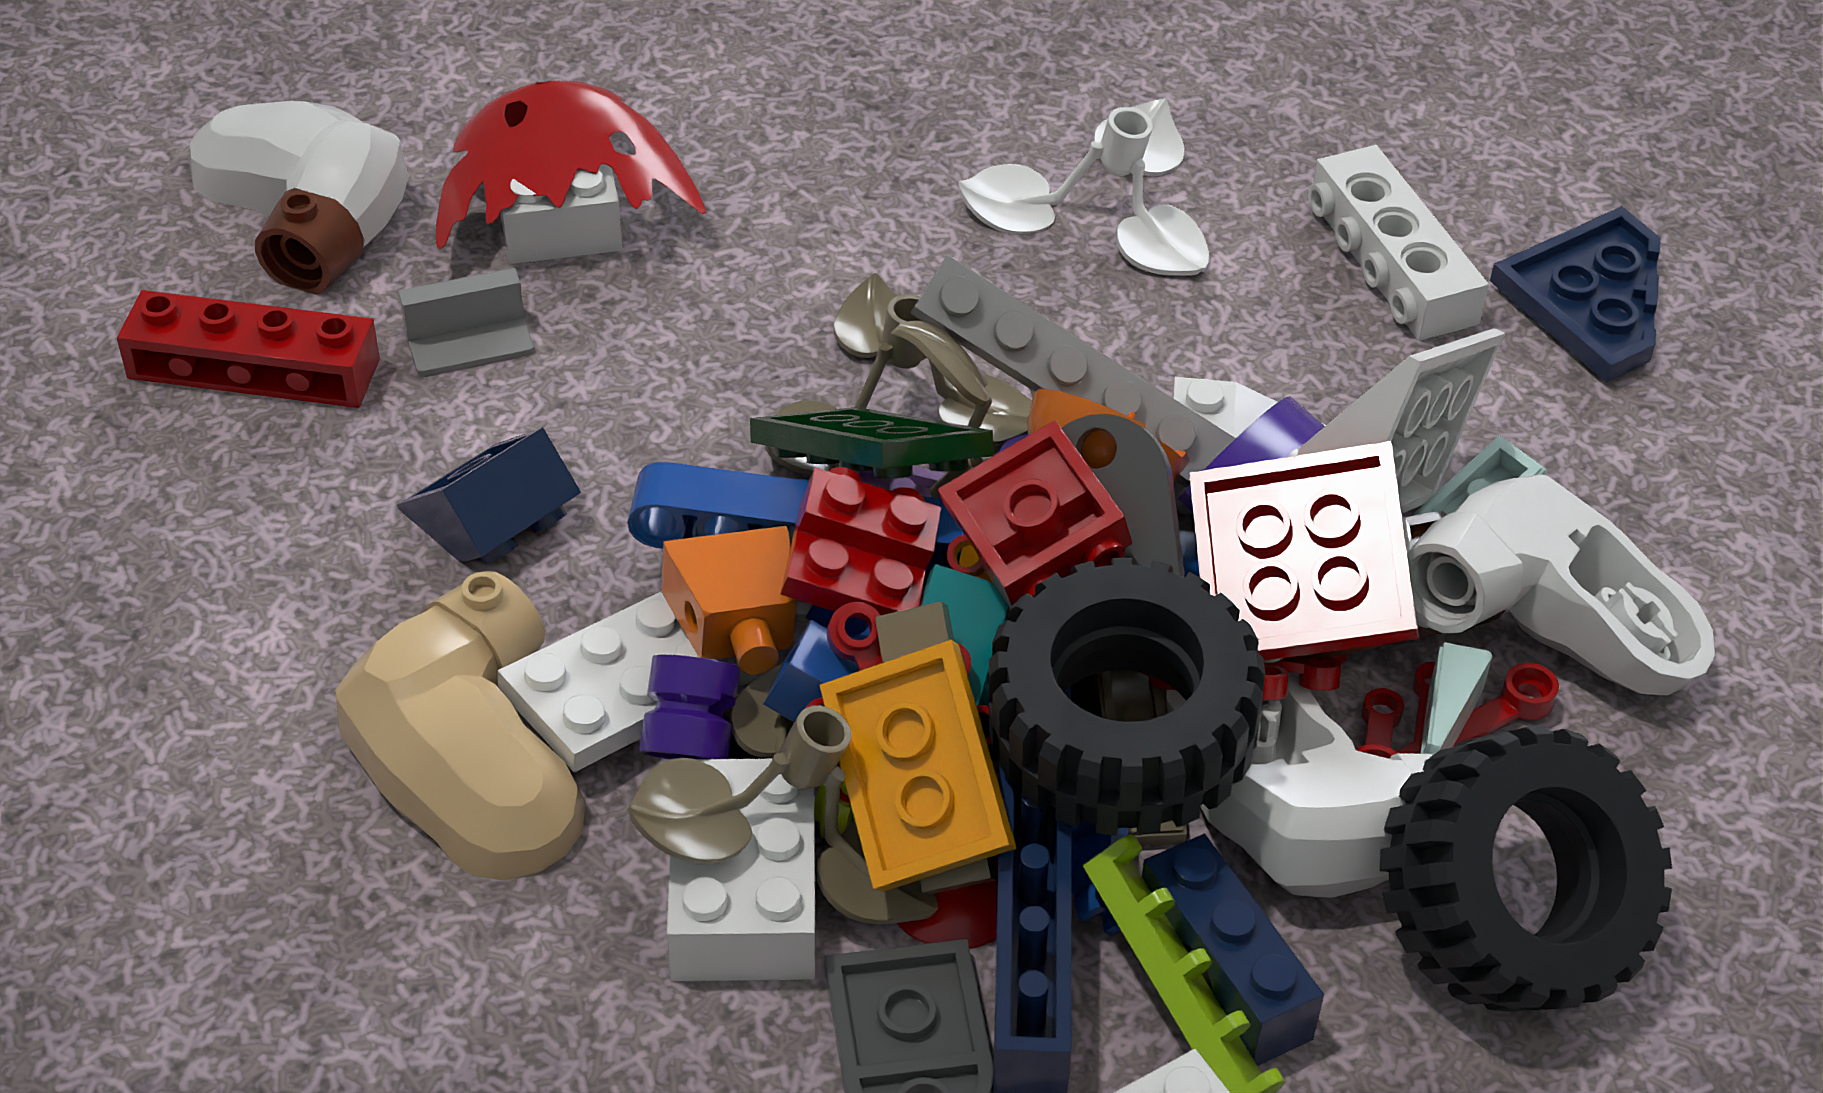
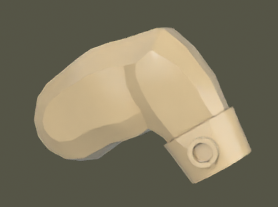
M492 571L471 574L461 585L431 602L423 613L399 623L353 664L335 691L339 734L383 796L401 815L432 837L445 855L462 870L471 875L503 881L539 873L566 856L582 834L586 801L565 761L522 723L511 701L498 688V670L536 652L545 641V629L542 618L534 604L523 591L507 577Z

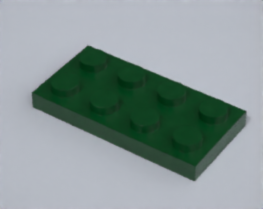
M859 407L750 418L751 443L775 447L776 457H806V462L809 464L839 463V467L849 468L853 471L873 470V476L877 478L910 477L913 475V465L929 464V470L962 471L968 469V459L993 456V430Z

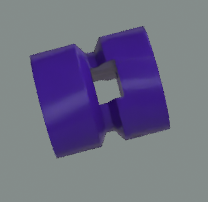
M653 655L647 695L656 702V707L644 714L639 753L667 760L678 758L728 759L732 725L723 718L724 711L734 707L736 704L740 667L722 661L693 656Z

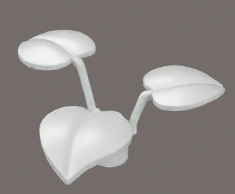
M1166 98L1134 107H1120L1113 110L1109 117L1097 127L1086 156L1056 192L1049 193V184L1041 174L1019 164L992 166L982 170L970 179L959 181L958 191L969 210L983 223L1002 233L1032 234L1051 227L1055 220V214L1051 206L1060 204L1094 161L1100 159L1103 168L1113 175L1126 176L1130 173L1133 174L1132 209L1136 216L1122 220L1116 231V244L1125 259L1139 269L1150 273L1178 276L1196 275L1204 272L1209 262V251L1205 238L1198 225L1189 215L1167 204L1157 205L1147 211L1143 204V175L1155 177L1170 173L1179 167L1184 157L1183 141L1173 122Z

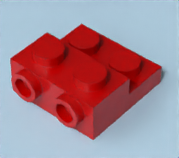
M1056 420L938 488L943 504L975 549L982 567L1010 608L1020 597L1027 593L1035 597V585L1055 573H1058L1061 578L1070 575L1071 567L1090 561L1094 562L1095 567L1111 565L1112 558H1124L1125 548L1133 544L1124 514Z
M815 467L800 503L780 595L835 612L847 603L862 602L872 606L881 616L919 607L925 571L934 553L941 507L925 502L924 497L912 488L899 487L889 491L862 482L861 477L849 468L836 467L826 471Z

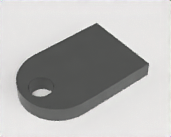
M1110 414L1084 416L1063 426L1061 429L1082 458L1083 444L1091 433L1105 430L1111 433L1116 441L1117 450L1112 462L1103 468L1093 469L1090 467V469L1125 516L1133 544L1125 548L1124 558H1132V565L1150 567L1152 560L1173 566V574L1185 578L1172 470L1165 450L1158 440L1142 426L1126 418Z
M967 939L825 956V974L844 1093H992L993 1065Z

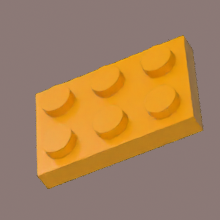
M948 640L819 685L825 707L839 713L847 721L851 729V741L840 759V765L846 775L844 780L873 889L884 892L1016 849L960 647L953 640Z

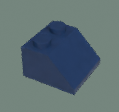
M542 427L490 446L397 504V507L459 562L481 557L484 564L487 565L514 550L518 544L513 537L529 526L536 533L566 516L567 512L563 504L579 495L581 491L545 429Z

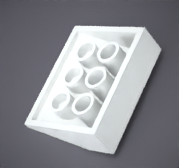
M1493 328L1408 356L1304 445L1292 451L1288 457L1391 441L1402 514L1425 504L1438 489L1506 333Z

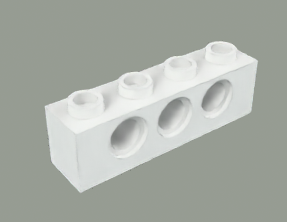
M1372 145L1317 159L1314 181L1308 193L1311 209L1316 216H1323L1333 228L1340 248L1345 252L1350 251L1362 266L1366 282L1371 287H1378L1390 304L1394 319L1399 324L1405 323L1418 341L1479 325L1489 287L1488 282L1377 145Z

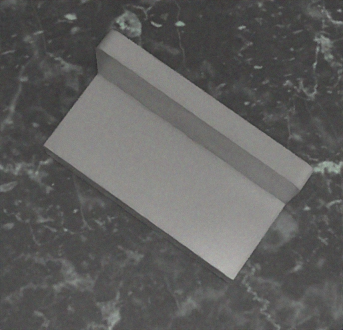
M516 268L398 290L404 331L417 374L421 377L528 356L534 353V344L524 318L521 283Z

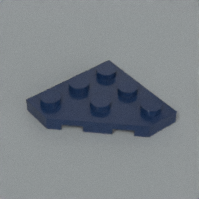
M1623 206L1494 263L1490 282L1606 383L1651 360L1656 342L1654 319L1658 302L1659 275H1657V261L1660 254L1661 237Z

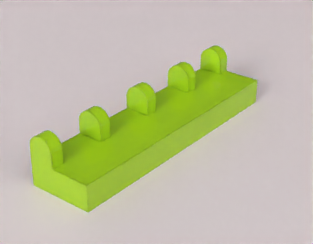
M1127 835L1119 839L1083 865L1191 1048L1197 1050L1230 1093H1275L1281 1089L1286 1081L1278 1068H1272L1261 1073L1239 1037L1250 1027V1023L1243 1011H1236L1226 1016L1201 975L1212 965V961L1205 949L1201 948L1188 953L1164 914L1175 904V900L1167 888H1161L1151 893L1141 874L1131 861L1142 851V847L1135 835Z

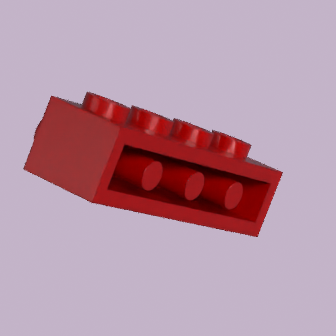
M148 290L140 291L117 336L127 379L360 408L380 361L373 318Z

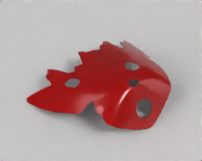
M536 82L506 92L489 102L462 127L455 140L453 152L468 151V153L451 169L443 184L436 221V245L439 250L442 249L447 243L454 223L465 220L471 198L483 182L486 199V224H491L499 217L501 210L512 207L519 196L511 190L510 184L512 179L536 193L533 195L534 197L546 196L553 205L560 208L564 204L576 171L583 169L596 174L602 164L614 170L626 198L634 209H638L643 200H651L652 179H656L699 213L705 214L707 212L695 184L678 156L654 125L628 105L621 102V100L625 101L624 98L607 89L584 82ZM616 132L626 134L634 145L636 153L628 155L615 151L609 139L610 136Z

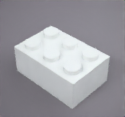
M696 759L711 765L726 777L732 789V796L742 793L772 761V759ZM780 774L751 804L739 809L752 828V836L748 845L737 856L716 864H696L670 856L667 919L670 981L815 979L814 787L811 789L793 787Z

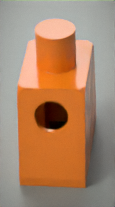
M787 526L664 541L661 590L698 657L714 660L736 656L741 671L746 674L757 675L772 669L778 661L777 651L786 650L793 644L796 599L780 595L791 548Z

